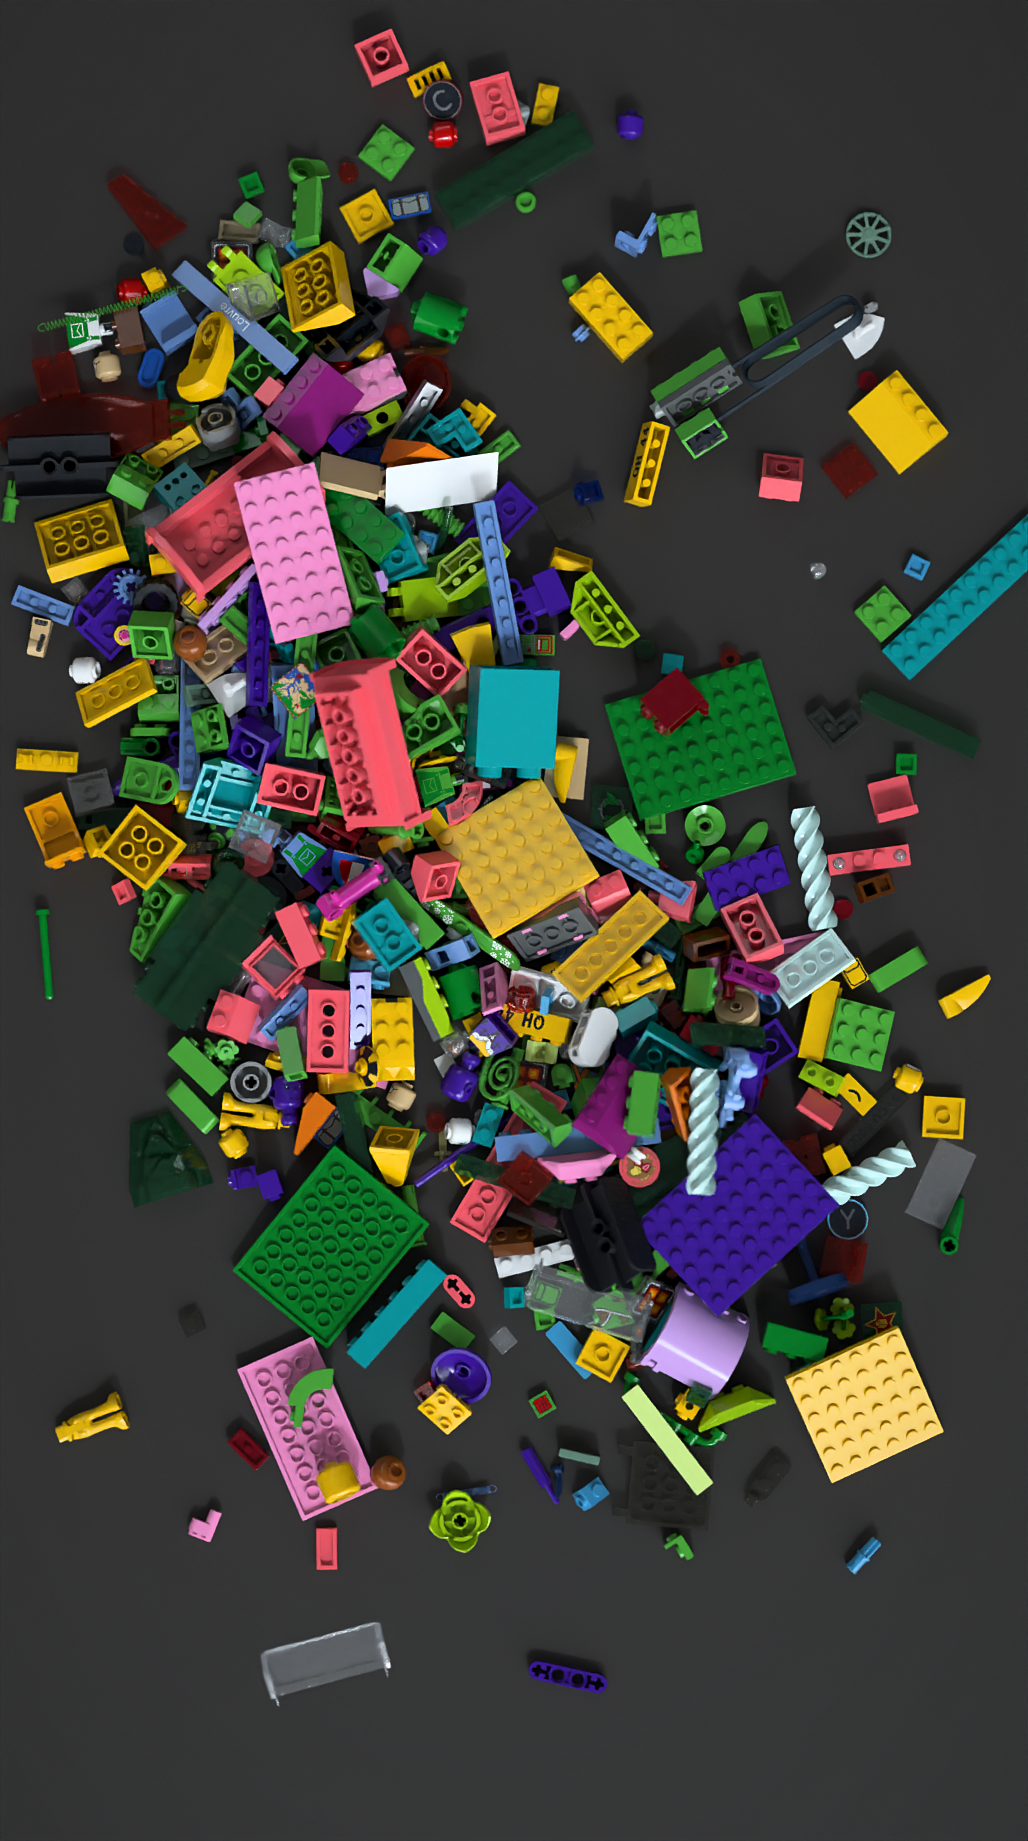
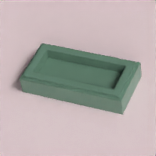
M560 1447L559 1457L599 1465L600 1456Z

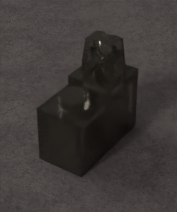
M172 812V833L187 844L180 854L196 856L206 854L207 850L218 849L217 840L207 839V832H204L205 822L185 818L186 812Z

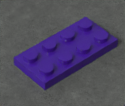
M510 481L491 499L495 502L502 542L506 544L539 509ZM475 517L453 539L459 546L468 538L479 537Z
M778 845L702 872L715 911L755 893L762 895L791 884Z

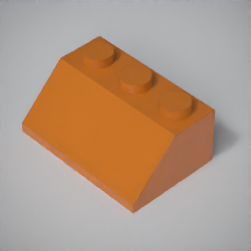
M673 1067L669 1068L661 1076V1084L666 1094V1102L671 1112V1120L675 1126L676 1133L684 1141H688L691 1134L688 1122L692 1113L689 1105L690 1096L693 1092L690 1086L692 1068Z

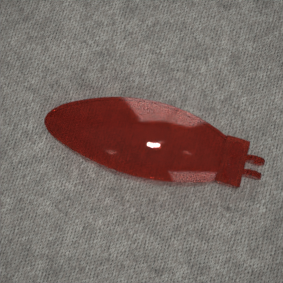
M114 394L66 396L23 408L0 420V444L8 448L6 438L19 435L110 433L111 458L135 451L150 442L172 440L171 429L185 428L186 423L183 421L171 423L170 416L185 415V409L170 410V401L168 399L147 402L133 397Z

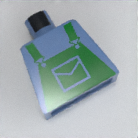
M283 829L276 837L284 844L279 852L301 878L327 851V848L299 830L292 836L286 829Z

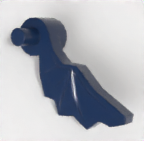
M557 1464L550 1468L551 1472L555 1471L556 1476L555 1498H559L560 1494H562L563 1480L560 1473H564L563 1464Z

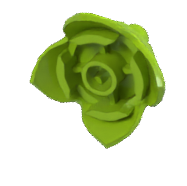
M453 1490L445 1496L442 1506L432 1514L429 1528L435 1536L447 1539L452 1548L466 1553L475 1546L479 1533L485 1531L489 1526L491 1514L484 1505L474 1502L466 1492ZM457 1515L466 1518V1521L463 1522L464 1525L459 1526V1523L454 1521Z

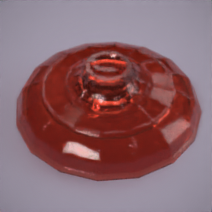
M428 353L417 355L407 363L402 371L401 378L409 396L403 398L407 406L424 379L441 386L443 389L429 413L436 411L444 405L450 395L452 379L451 373L442 359Z

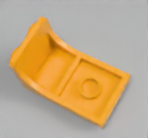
M62 792L24 807L47 867L54 868L55 870L65 866L64 862L68 860L74 862L84 858L83 854L87 853V850Z

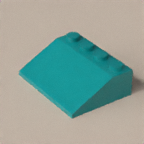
M651 1020L627 1059L642 1072L659 1073L661 1076L669 1068L691 1067L692 1072L695 1068L719 1070L722 1062ZM661 1084L660 1091L663 1093V1095L660 1098L659 1102L668 1106L666 1102V1094Z

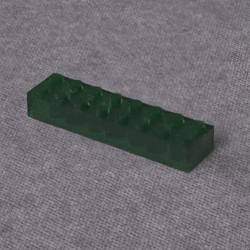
M574 110L438 190L434 193L435 200L454 231L457 232L516 197L521 192L526 191L594 150V143Z

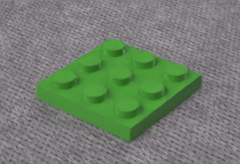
M837 998L823 1058L881 1071L895 1012Z

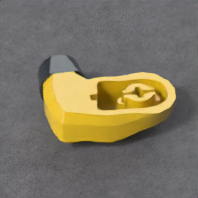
M221 311L212 312L199 324L189 358V365L166 379L164 392L170 402L184 404L217 398L226 391L227 377L234 364V340L232 322Z

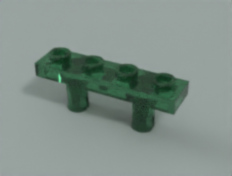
M693 1022L690 1024L692 1044L698 1049L704 1045L763 1049L767 1046L764 1027Z

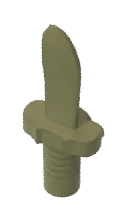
M442 1127L439 1132L440 1151L434 1152L435 1157H440V1162L452 1154V1151H447V1139L444 1135L445 1127ZM448 1167L443 1169L441 1172H447Z

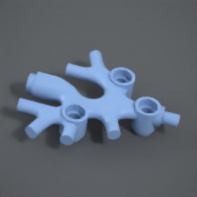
M725 1041L722 1043L724 1057L719 1070L724 1072L728 1068L729 1076L728 1081L720 1080L719 1088L715 1092L720 1100V1105L715 1112V1115L719 1117V1128H727V1121L733 1120V1110L739 1111V1109L744 1107V1097H741L739 1089L741 1077L751 1078L757 1073V1065L753 1064L751 1059H749V1051L743 1048H731L730 1043Z

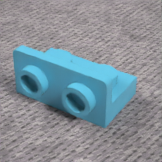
M354 957L350 958L347 982L350 983V970L371 969L372 990L384 991V988L390 987V972H385L378 961H361Z

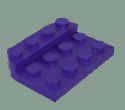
M116 568L109 571L78 604L73 615L76 629L110 661L124 647L115 641L114 632L121 625L128 626L132 613L135 610L133 605L130 606V600L123 604L124 598L121 597L118 600L116 597L120 593H114L113 591L118 589V586L113 585V583H119L120 581L116 576L123 577V570H125L126 574H130V569ZM134 581L133 583L128 582L126 584L128 587L127 592L130 593V591L136 589ZM157 592L148 594L145 599L147 607L151 610H158L166 602Z

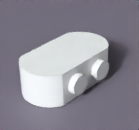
M600 1007L587 1009L582 1012L568 1048L570 1059L575 1065L582 1068L596 1067L604 1064L609 1057V1050L617 1036L616 1031L619 1026L616 1015L610 1009Z

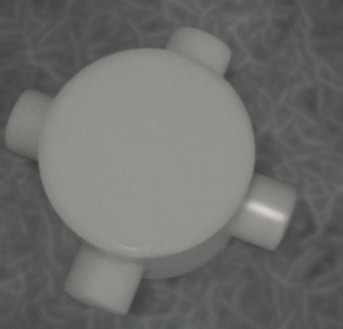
M873 301L864 306V313L871 314L876 311L878 303Z

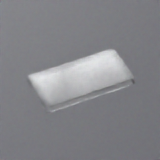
M939 1138L905 1213L943 1230L977 1155Z

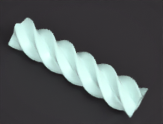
M815 806L794 809L791 814V825L796 832L794 844L799 851L798 865L803 872L801 884L806 892L805 906L810 912L808 924L812 931L834 928L838 923L837 915L832 910L834 897L828 889L831 878L825 869L827 856L821 849L824 838L818 829L820 816L815 810Z
M695 1068L690 1077V1086L693 1092L689 1100L692 1113L688 1122L691 1134L688 1139L690 1155L687 1160V1169L690 1175L687 1179L686 1188L688 1194L711 1195L716 1190V1181L712 1175L717 1168V1161L713 1154L718 1146L714 1135L718 1128V1119L715 1115L719 1107V1099L715 1093L720 1085V1079L716 1073L718 1069Z
M902 1140L896 1147L886 1148L881 1151L877 1157H869L862 1161L859 1166L846 1169L841 1176L830 1177L822 1186L839 1205H842L851 1196H859L865 1193L869 1186H879L884 1183L887 1177H896L904 1171L905 1167H916L910 1151Z

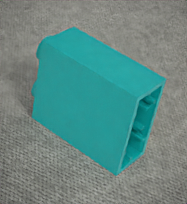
M470 665L465 763L477 767V776L500 778L502 777V768H517L516 777L539 779L541 778V769H555L559 670L535 666Z

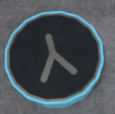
M849 1199L827 1216L828 1227L834 1235L841 1239L850 1240L857 1238L863 1234L867 1227V1211L861 1203Z

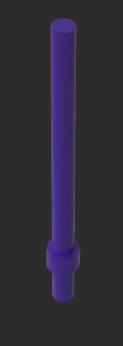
M513 1111L501 1119L497 1130L498 1133L505 1129L514 1113ZM471 1140L468 1144L463 1145L416 1178L413 1183L418 1188L479 1144Z

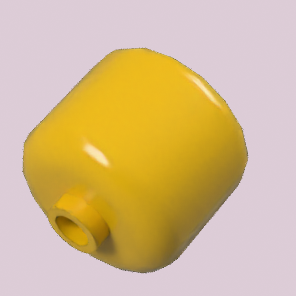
M332 1461L324 1465L325 1469L316 1475L318 1487L325 1502L328 1504L343 1501L358 1493L361 1488L353 1466L348 1461L338 1463Z

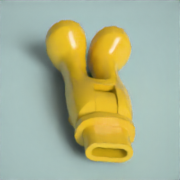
M657 954L653 957L648 967L622 978L613 985V988L611 986L608 987L609 990L601 993L609 1008L613 1005L619 1006L620 1003L624 1004L634 1001L660 988L673 990L676 987L669 972L648 983L638 985L639 982L667 970L661 955Z
M224 1092L222 1111L251 1113L254 1116L245 1117L221 1112L219 1131H226L231 1126H246L258 1129H275L277 1127L279 1130L280 1127L290 1128V1126H283L281 1124L282 1111L277 1110L274 1106L240 1102L235 1100L230 1093Z
M111 1393L104 1404L81 1412L68 1419L67 1422L63 1421L62 1425L55 1427L60 1443L67 1440L71 1442L73 1439L86 1438L111 1427H117L122 1430L130 1428L128 1417L124 1411L98 1422H92L97 1417L122 1409V1402L118 1393Z

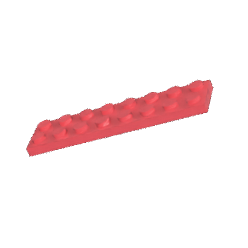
M532 1081L530 1087L532 1089L536 1088L542 1094V1098L547 1102L551 1101L557 1107V1111L562 1113L568 1101ZM513 1113L503 1132H511V1135H519V1130L531 1129L532 1133H536L516 1113ZM494 1146L450 1223L485 1243L491 1234V1229H494L535 1158L497 1162L496 1146Z

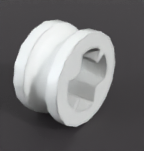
M631 1146L630 1152H627L626 1155L640 1165L641 1159H645L646 1156Z

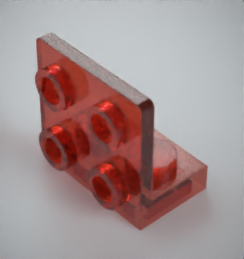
M826 1236L819 1275L828 1277L845 1273L849 1282L861 1284L868 1243Z

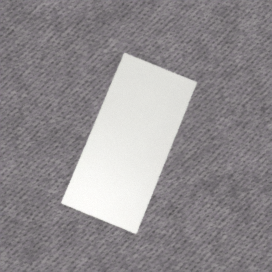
M498 452L387 468L385 516L393 515L397 512L406 513L491 500L496 495Z

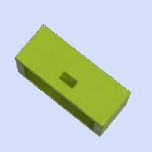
M397 400L363 415L373 427L367 434L369 438L396 425L403 414ZM378 413H387L388 421L384 424L379 423L376 419Z

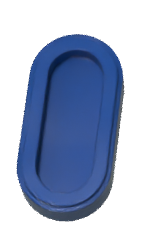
M152 348L144 355L138 373V382L144 388H153L159 380L165 362V357L161 350Z

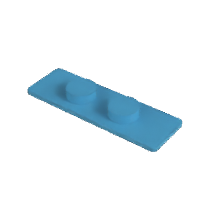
M558 1321L545 1334L582 1378L587 1379L592 1373L575 1364L583 1346L561 1321Z

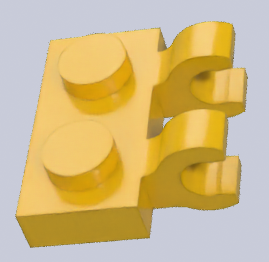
M465 399L460 406L471 414L468 420L479 436L483 434L496 417V414L482 403L476 407Z

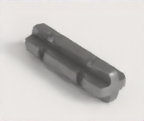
M634 1324L632 1327L633 1336H631L630 1352L632 1354H630V1362L640 1364L639 1360L642 1356L641 1352H643L644 1336L642 1334H644V1326Z

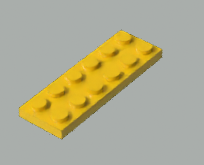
M639 890L599 928L598 935L590 937L552 973L553 977L582 1003L669 920V917Z

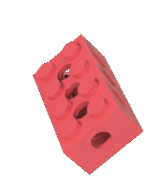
M309 989L307 1072L348 1073L350 990ZM332 1005L335 1009L334 1015H326L324 1007ZM326 1025L334 1028L333 1036L325 1035L323 1029ZM331 1046L334 1050L333 1056H325L323 1048Z

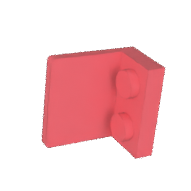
M907 775L867 785L877 824L915 815L919 812L917 804L915 805Z

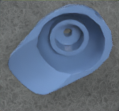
M751 989L757 995L761 1014L773 1015L779 1012L782 1002L777 992L767 995Z

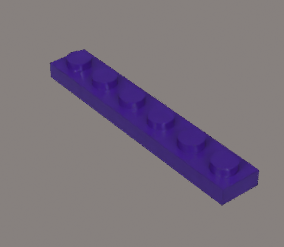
M259 582L249 583L245 705L265 707L268 700L270 621Z

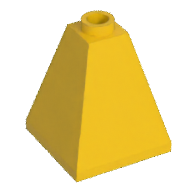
M379 1127L369 1149L387 1184H391L394 1187L404 1184L420 1129Z

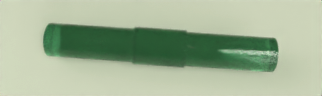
M446 506L434 552L436 555L443 554L454 510L451 506Z

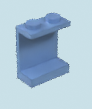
M167 292V298L164 295L162 299L160 295V300L154 303L150 301L142 306L143 310L140 313L167 356L195 339L198 327L184 308L176 292L175 295L171 292V297Z

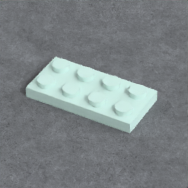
M830 928L770 972L775 974L780 981V987L776 992L787 1007L791 1008L856 962V960L833 929Z

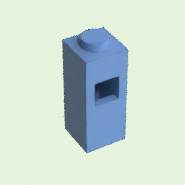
M473 933L434 946L424 954L432 971L469 959L479 953L480 949Z

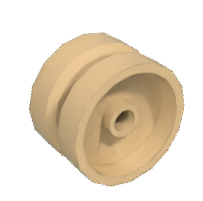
M736 985L735 999L724 1000L722 999V989L716 995L714 1005L717 1025L725 1030V1035L732 1038H742L754 1033L761 1021L757 995L746 986Z

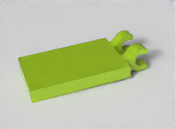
M226 244L221 249V252L231 261L222 269L212 259L207 264V267L217 275L213 281L253 320L258 322L285 292L242 251L236 254Z
M436 577L397 581L398 587L388 588V591H385L386 597L399 596L400 608L387 610L388 617L401 616L402 622L424 620L425 617L430 618L432 614L436 618L460 615L458 600L447 602L435 589Z

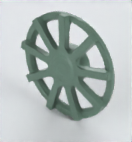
M864 212L854 217L848 224L846 241L855 254L865 258L876 257L888 248L891 241V228L881 215ZM867 216L876 218L872 226H869ZM864 217L865 221L864 228L856 222L858 219ZM880 220L885 225V227L875 230V227ZM852 225H855L861 232L850 233ZM884 231L888 233L887 239L877 236L878 233ZM849 237H860L861 239L852 246ZM875 240H879L886 244L881 250H879L878 246L875 243ZM862 242L865 243L864 253L855 249ZM869 244L873 245L876 253L867 254Z

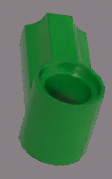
M122 737L120 750L121 755L157 757L162 753L163 747L161 742L154 738ZM151 742H155L157 745V749L153 753H149L147 749Z

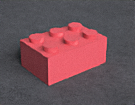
M422 625L406 639L401 655L396 659L398 663L435 696L440 694L442 697L467 671L466 666Z
M758 893L720 909L721 919L738 953L741 955L742 961L756 966L784 953V944Z

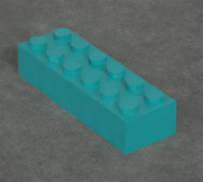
M430 1258L427 1261L423 1259L415 1268L418 1272L414 1276L409 1275L403 1281L402 1285L404 1288L400 1292L396 1290L388 1298L390 1301L387 1307L381 1306L374 1314L377 1317L374 1322L368 1321L360 1330L363 1333L360 1338L355 1336L347 1345L349 1348L347 1353L363 1368H366L448 1275Z

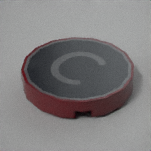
M445 79L433 81L427 86L423 94L424 109L436 120L445 121L452 119L459 113L462 107L463 95L461 89L452 81Z

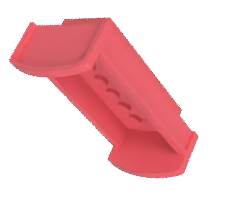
M272 431L267 435V441L155 528L152 526L145 530L146 543L148 545L153 544L194 591L196 601L199 603L205 599L204 595L253 557L234 483L305 464ZM320 484V488H321V491H322L324 503L326 504V501H325V490H324V488H323V487L321 486V484Z
M366 658L341 661L309 674L316 691L314 695L344 820L347 821L345 823L347 831L358 827L404 826L405 829H410L432 818L431 809L420 808L388 671L397 667L395 658Z

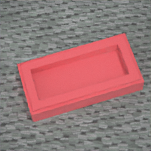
M337 1527L316 1528L317 1570L337 1569Z

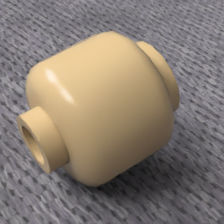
M103 351L93 360L95 376L98 379H101L102 382L118 379L117 376L121 374V366L117 355L111 354V351Z
M402 1081L401 1084L393 1083L386 1095L387 1105L400 1112L409 1110L416 1098V1093L412 1090L413 1086L405 1081Z

